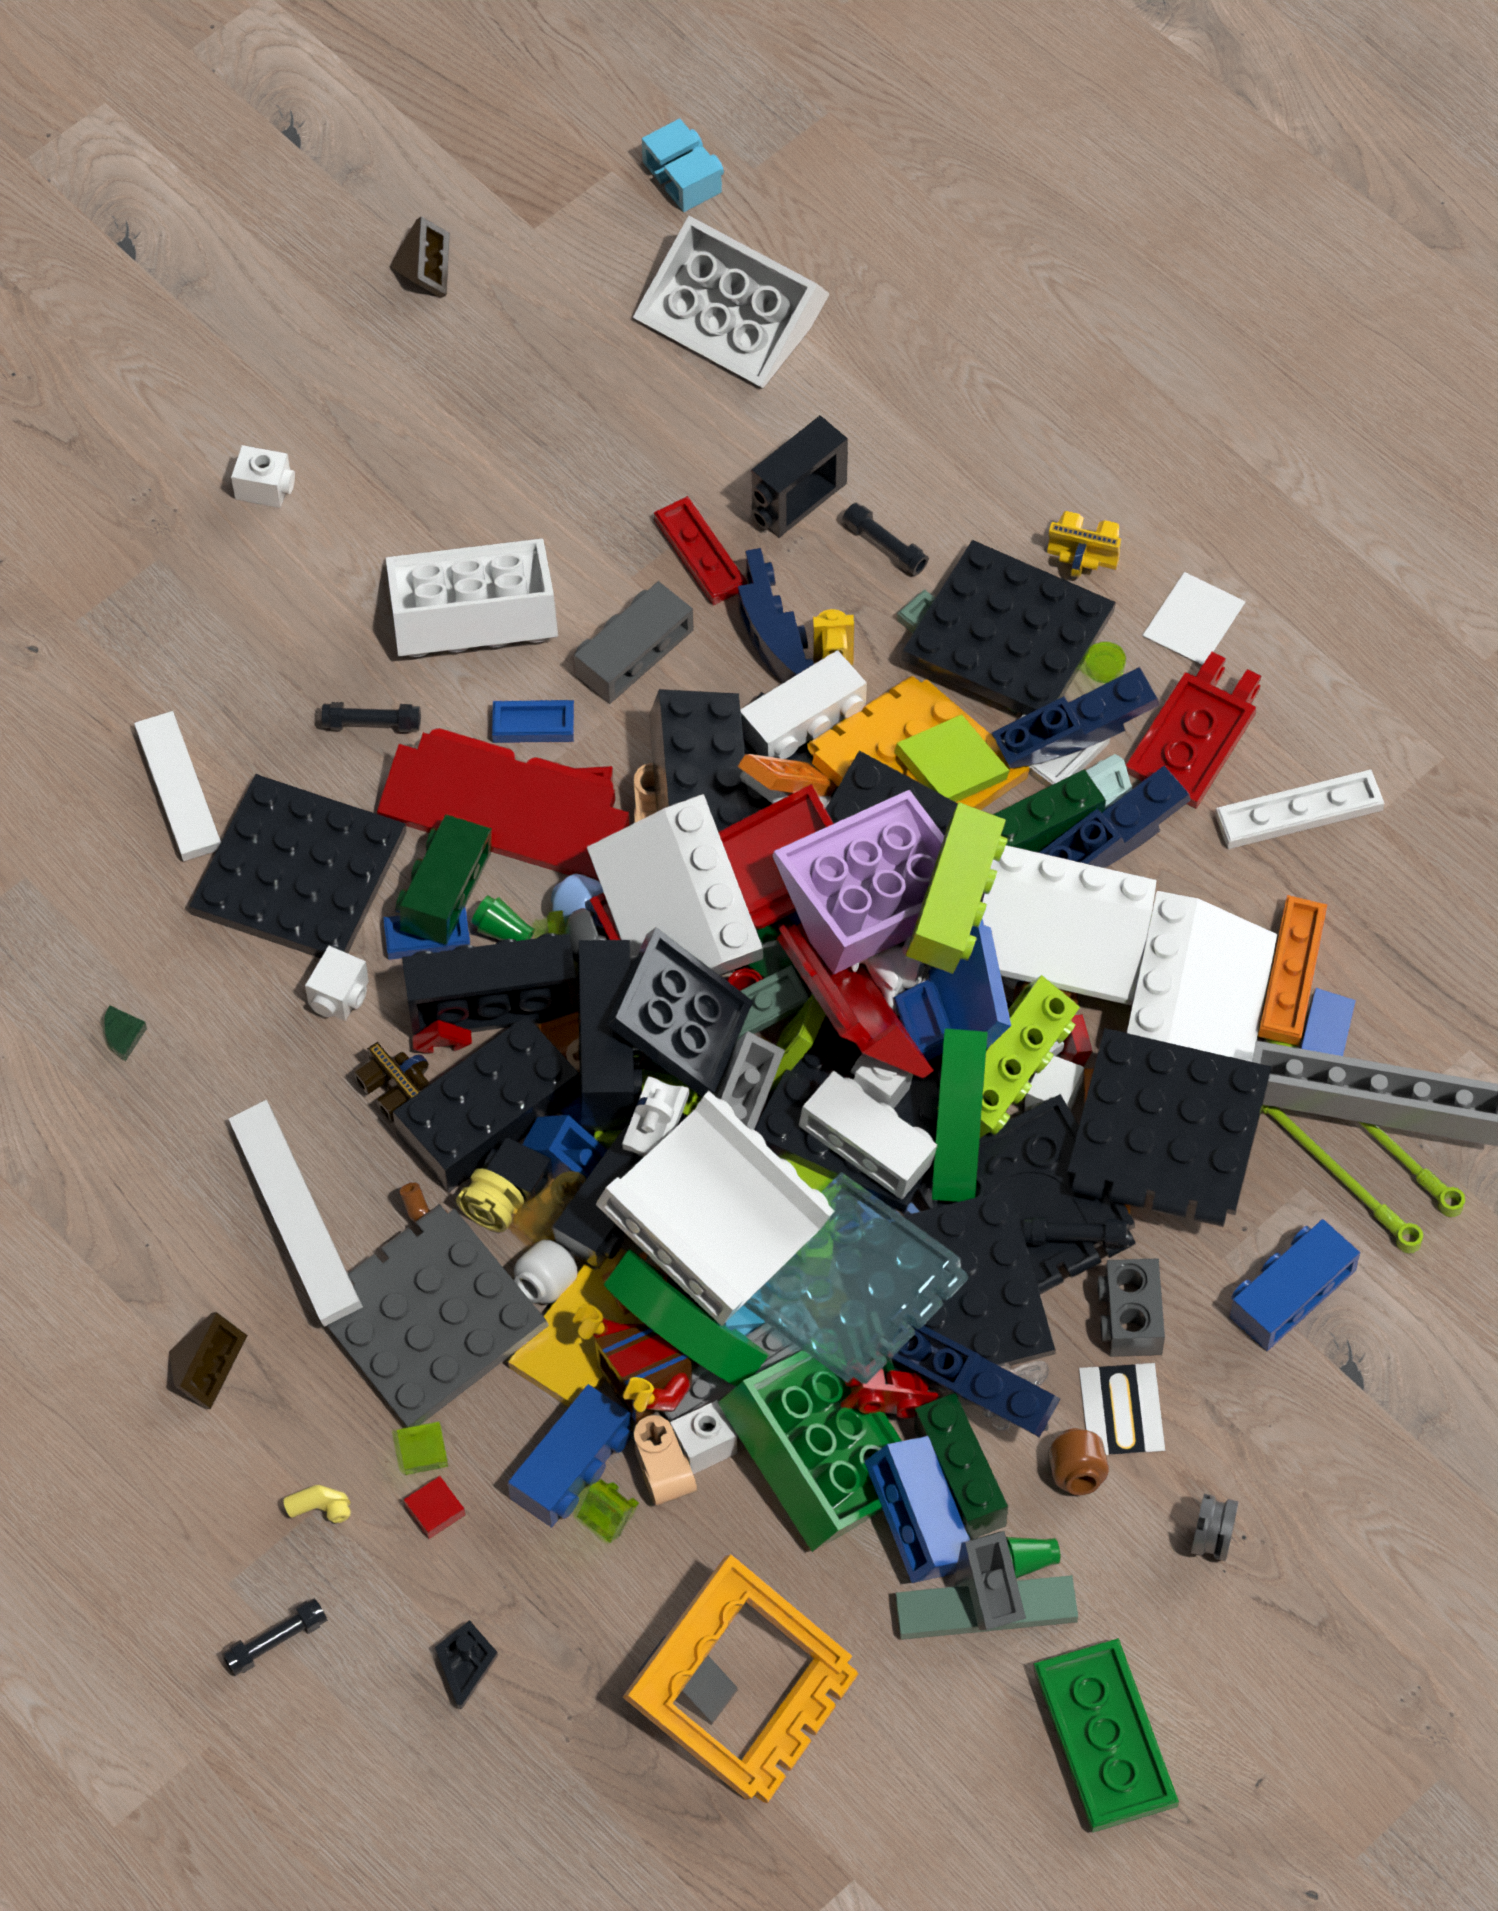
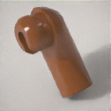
M408 1183L400 1189L399 1192L409 1218L414 1223L430 1211L418 1183Z

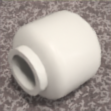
M549 1240L535 1243L518 1259L514 1266V1281L532 1303L550 1304L555 1302L577 1277L574 1255L558 1243Z

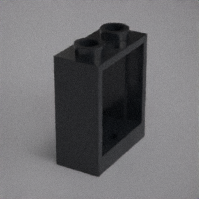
M819 415L751 470V513L755 522L761 528L769 529L780 538L847 484L848 438Z

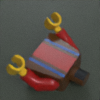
M583 1304L579 1307L572 1318L574 1323L581 1324L578 1328V1334L583 1339H590L592 1336L597 1338L595 1339L597 1367L625 1408L630 1412L635 1422L638 1423L641 1419L650 1416L658 1410L674 1411L693 1385L691 1361L693 1360L667 1342L646 1324H620L603 1318L600 1310L593 1305Z

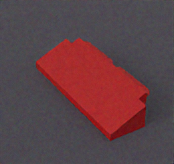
M441 728L433 729L429 734L423 732L418 749L398 743L377 810L378 815L406 823L407 827L430 833L432 828H439L445 814L492 828L491 852L569 876L573 874L585 875L596 881H599L587 847L630 826L629 812L613 808L616 801L615 789H613V783L610 779L538 757L529 759L527 763L518 761L511 749Z
M812 784L718 832L756 929L764 928L796 911L773 858L774 851L834 824ZM604 892L589 899L609 939L621 940Z
M802 923L798 926L794 924L789 929L785 925L779 928L782 934L777 937V940L841 1037L855 1042L863 1054L921 1078H925L934 1071L861 963H859L856 972H853L850 966L833 974L810 943Z

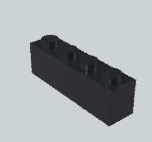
M682 1113L678 1125H679L688 1115ZM632 1117L553 1225L556 1243L600 1269L607 1258L613 1259L617 1255L623 1244L625 1232L596 1203L611 1182L617 1177L619 1179L623 1178L644 1158L638 1156L637 1153L623 1149L622 1143Z

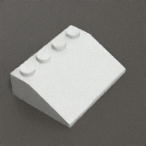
M688 216L633 318L764 388L810 330L829 293L817 283Z
M543 539L386 557L398 656L421 657L429 652L446 650L462 652L470 647L487 645L490 647H502L511 642L529 641L537 643L548 638L558 637L554 593Z
M704 794L664 808L587 847L621 940H630V956H637L646 934L657 927L719 975L763 959L761 942Z
M1005 846L1000 861L993 860L991 869L997 871L989 895L982 893L980 900L987 904L982 919L984 925L991 927L1001 976L1032 982L1043 975L1058 989L1132 1006L1152 915L1157 880Z
M1157 891L1127 1033L1252 1062L1277 934L1198 898Z

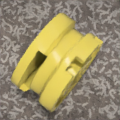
M476 1169L470 1177V1186L464 1187L456 1197V1203L461 1211L478 1225L494 1232H505L512 1222L511 1214H516L525 1203L524 1197L511 1182L502 1176L486 1169Z

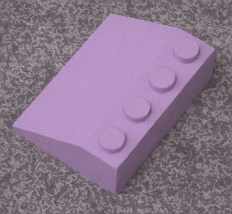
M910 790L775 850L773 853L775 863L808 939L833 974L906 941L908 937L912 936L944 835Z

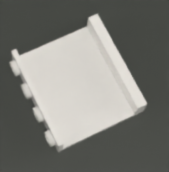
M710 1091L703 1096L695 1110L623 1178L619 1179L617 1177L611 1182L596 1203L616 1225L721 1326L810 1241L835 1212L821 1192L811 1189L797 1175L795 1168L787 1160L780 1159L766 1146L765 1140L757 1131L745 1126L735 1116L731 1106L726 1101L717 1099Z

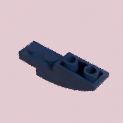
M761 548L746 550V576L748 584L738 586V609L751 643L769 670L783 684L814 665L812 658H805L803 650L808 649L806 630L804 625L797 626L794 611L783 612L780 595L773 596L771 586H775L776 582L772 562L765 563Z
M1138 667L1070 702L1063 696L992 732V735L1010 768L1028 766L1075 753L1126 731L1124 723L1160 706L1142 669Z
M1163 766L1102 813L1098 808L1039 853L1106 868L1160 832L1159 824L1190 802V795L1171 772Z
M907 1316L904 1318L885 1353L886 1356L912 1371L919 1373L948 1391L956 1393L959 1397L1040 1438L1060 1401V1398L992 1363L978 1353Z

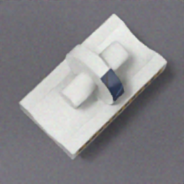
M648 1077L623 1140V1149L645 1157L677 1127L689 1096V1088L668 1085L655 1078Z

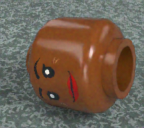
M1072 1428L1057 1436L1050 1444L1048 1456L1055 1484L1062 1490L1074 1495H1087L1096 1491L1107 1479L1109 1465L1103 1440L1096 1433L1085 1429Z

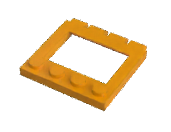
M729 1554L719 1563L623 1695V1698L745 1800L756 1796L762 1802L768 1803L786 1778L785 1774L775 1765L779 1764L782 1768L791 1771L811 1743L810 1738L800 1731L801 1728L812 1735H816L836 1707V1704L825 1694L829 1693L832 1697L841 1700L859 1674L848 1664L852 1658L850 1653L733 1555ZM747 1602L808 1653L813 1660L743 1759L740 1760L678 1709L673 1702Z

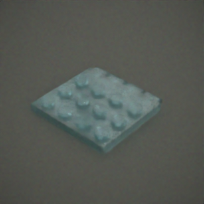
M841 1172L821 1192L827 1199L829 1206L835 1211L830 1219L744 1306L847 1383L854 1377L859 1382L867 1384L887 1363V1360L881 1353L892 1358L915 1335V1330L912 1326L921 1329L943 1306L941 1298L949 1300L969 1278L967 1273L961 1269L960 1257Z

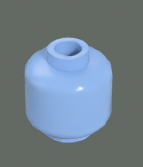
M573 874L558 883L551 894L552 910L555 919L566 926L567 919L572 912L585 908L587 911L595 913L592 916L595 926L603 927L589 900L603 892L600 882L585 875Z

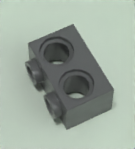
M1159 1258L1107 1260L1105 1276H1098L1097 1289L1098 1301L1106 1302L1107 1315H1101L1100 1331L1101 1341H1109L1110 1357L1162 1355L1165 1331ZM1132 1284L1139 1290L1130 1293L1121 1290L1119 1286ZM1134 1323L1140 1326L1141 1330L1129 1332L1122 1325Z

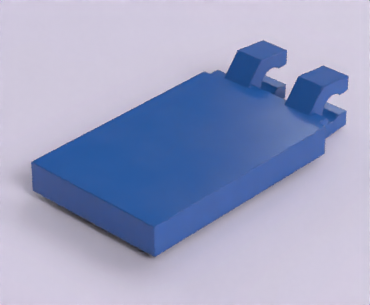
M982 919L979 927L972 926L970 935L975 936L976 941L969 960L960 959L953 974L930 966L928 974L929 978L937 986L951 1028L988 1031V1049L1011 1027L992 930L991 927L984 925Z

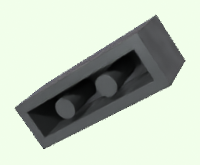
M659 581L650 589L642 590L635 596L631 605L620 615H613L606 622L603 630L593 639H586L579 645L574 654L575 676L607 703L611 704L694 631L693 608Z

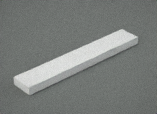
M267 1100L229 1118L323 1326L325 1327L363 1308Z

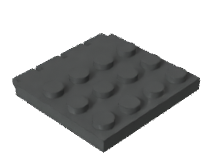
M440 1204L415 1222L423 1232L418 1237L408 1227L381 1248L388 1257V1260L382 1263L373 1254L348 1273L363 1308L327 1325L331 1333L410 1432L549 1326L543 1315L456 1209L447 1213Z

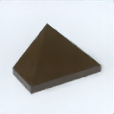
M419 217L414 222L389 267L412 282L443 298L447 295L450 233L427 219Z
M211 1313L169 1351L175 1387L203 1408L211 1409L248 1335L219 1313Z

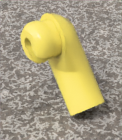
M322 1485L311 1486L284 1498L285 1509L291 1518L313 1509L326 1511L327 1518L333 1523H341L346 1521L351 1514L348 1507L351 1502L346 1494Z

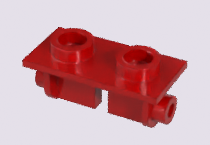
M857 1365L853 1369H848L845 1373V1385L851 1388V1394L841 1402V1407L859 1409L860 1412L867 1414L884 1412L897 1414L900 1418L915 1417V1408L934 1401L938 1398V1393L927 1392L928 1381L922 1378L919 1373L890 1370L886 1374L888 1382L886 1384L883 1369Z

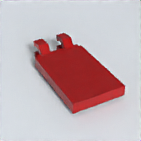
M1211 651L1201 666L1197 676L1187 672L1183 674L1126 764L1128 775L1142 782L1165 766L1189 793L1191 801L1187 805L1195 809L1198 808L1255 717L1256 707L1252 705V702L1261 687L1259 685L1261 675L1249 669L1245 671L1232 694L1216 687L1225 672L1223 665L1226 662V658Z

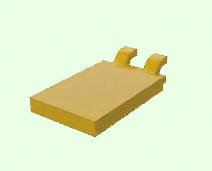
M620 1248L613 1259L607 1258L600 1269L594 1270L584 1264L577 1273L574 1282L561 1294L544 1315L549 1326L518 1349L508 1361L509 1369L567 1407H570L588 1384L598 1390L606 1380L597 1367L595 1339L597 1338L594 1336L590 1339L581 1338L578 1334V1328L581 1324L574 1323L572 1320L579 1307L583 1304L593 1305L600 1310L603 1318L620 1324H645L632 1312L624 1316L609 1290L603 1285L602 1275L616 1268L627 1253L622 1248Z

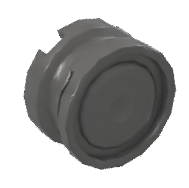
M1204 1494L1195 1531L1192 1554L1202 1556L1205 1552L1212 1553L1215 1559L1226 1561L1239 1501L1227 1499L1224 1503L1216 1501L1213 1495Z

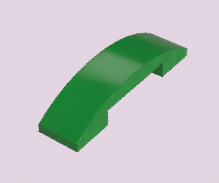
M945 1028L932 1200L960 1202L975 1198L988 1031Z
M631 1249L627 1251L603 1284L611 1294L667 1342L730 1384L738 1386L743 1380L756 1374L770 1354L734 1328L731 1331L726 1326H721L710 1314L663 1280L664 1274Z

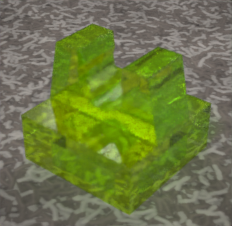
M600 1479L590 1486L577 1517L611 1543L621 1536L624 1527L634 1516L639 1502L634 1498L627 1500L618 1493L619 1486L614 1482L607 1484Z

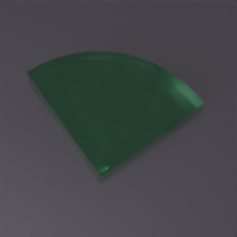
M109 1005L104 1018L106 1039L111 1050L120 1059L127 1061L147 1030L146 1022Z

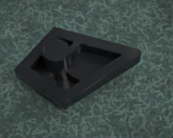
M470 1620L435 1647L436 1654L459 1709L465 1706L498 1657V1652Z

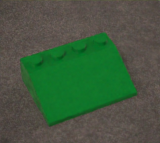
M835 1335L743 1380L718 1402L725 1416L812 1552L883 1511L864 1461L885 1445L902 1441L884 1412L867 1414L860 1412L859 1409L841 1407V1402L851 1394V1388L845 1385L844 1377L849 1367L843 1348Z

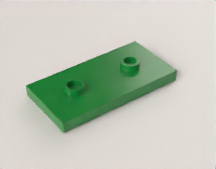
M1119 1638L1034 1663L1033 1669L1092 1833L1177 1808L1179 1805L1178 1797Z

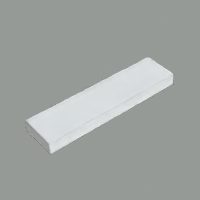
M173 711L135 722L136 733L182 860L186 861L217 851L221 841Z
M1367 770L1216 808L1215 817L1228 849L1383 811L1385 803L1372 770Z

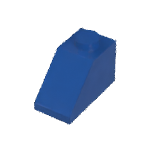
M569 1115L537 1117L522 1144L551 1158L552 1179L577 1190L581 1188L607 1152V1149Z

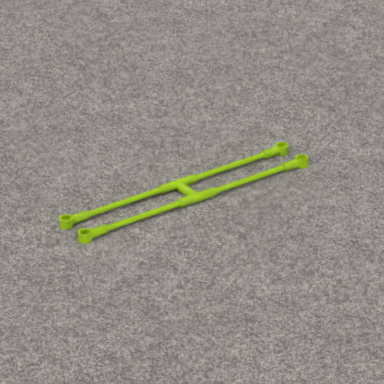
M1264 1038L1272 1044L1298 1048L1296 1045ZM1263 1104V1113H1269L1374 1212V1217L1397 1238V1247L1402 1252L1410 1254L1420 1249L1423 1231L1418 1225L1413 1223L1406 1224L1386 1204L1381 1205L1278 1107ZM1358 1122L1416 1176V1181L1439 1201L1438 1208L1443 1215L1456 1217L1461 1214L1465 1204V1194L1460 1189L1447 1187L1428 1168L1423 1169L1377 1125ZM1452 1198L1455 1199L1459 1204L1456 1206H1450L1445 1202V1200ZM1410 1234L1417 1240L1415 1242H1407L1403 1236Z

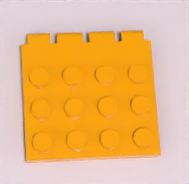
M909 676L892 687L889 693H883L865 705L860 712L845 718L836 724L833 730H827L807 744L809 752L814 756L812 764L837 786L840 785L859 750L919 782L895 754L896 744L952 718L963 715L1010 771L1007 780L958 802L982 810L1026 780L1030 771L1028 766L1010 768L994 737L930 681L926 679L920 682L914 676Z

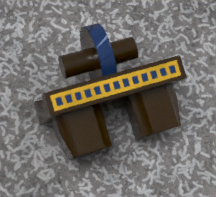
M377 1041L367 1048L369 1059L354 1071L356 1083L365 1094H370L383 1084L390 1090L377 1099V1104L381 1113L392 1123L394 1122L393 1111L420 1092L418 1088L420 1090L424 1089L429 1084V1081L424 1076L429 1063L423 1055L418 1054L409 1058L404 1052L398 1053L393 1060Z

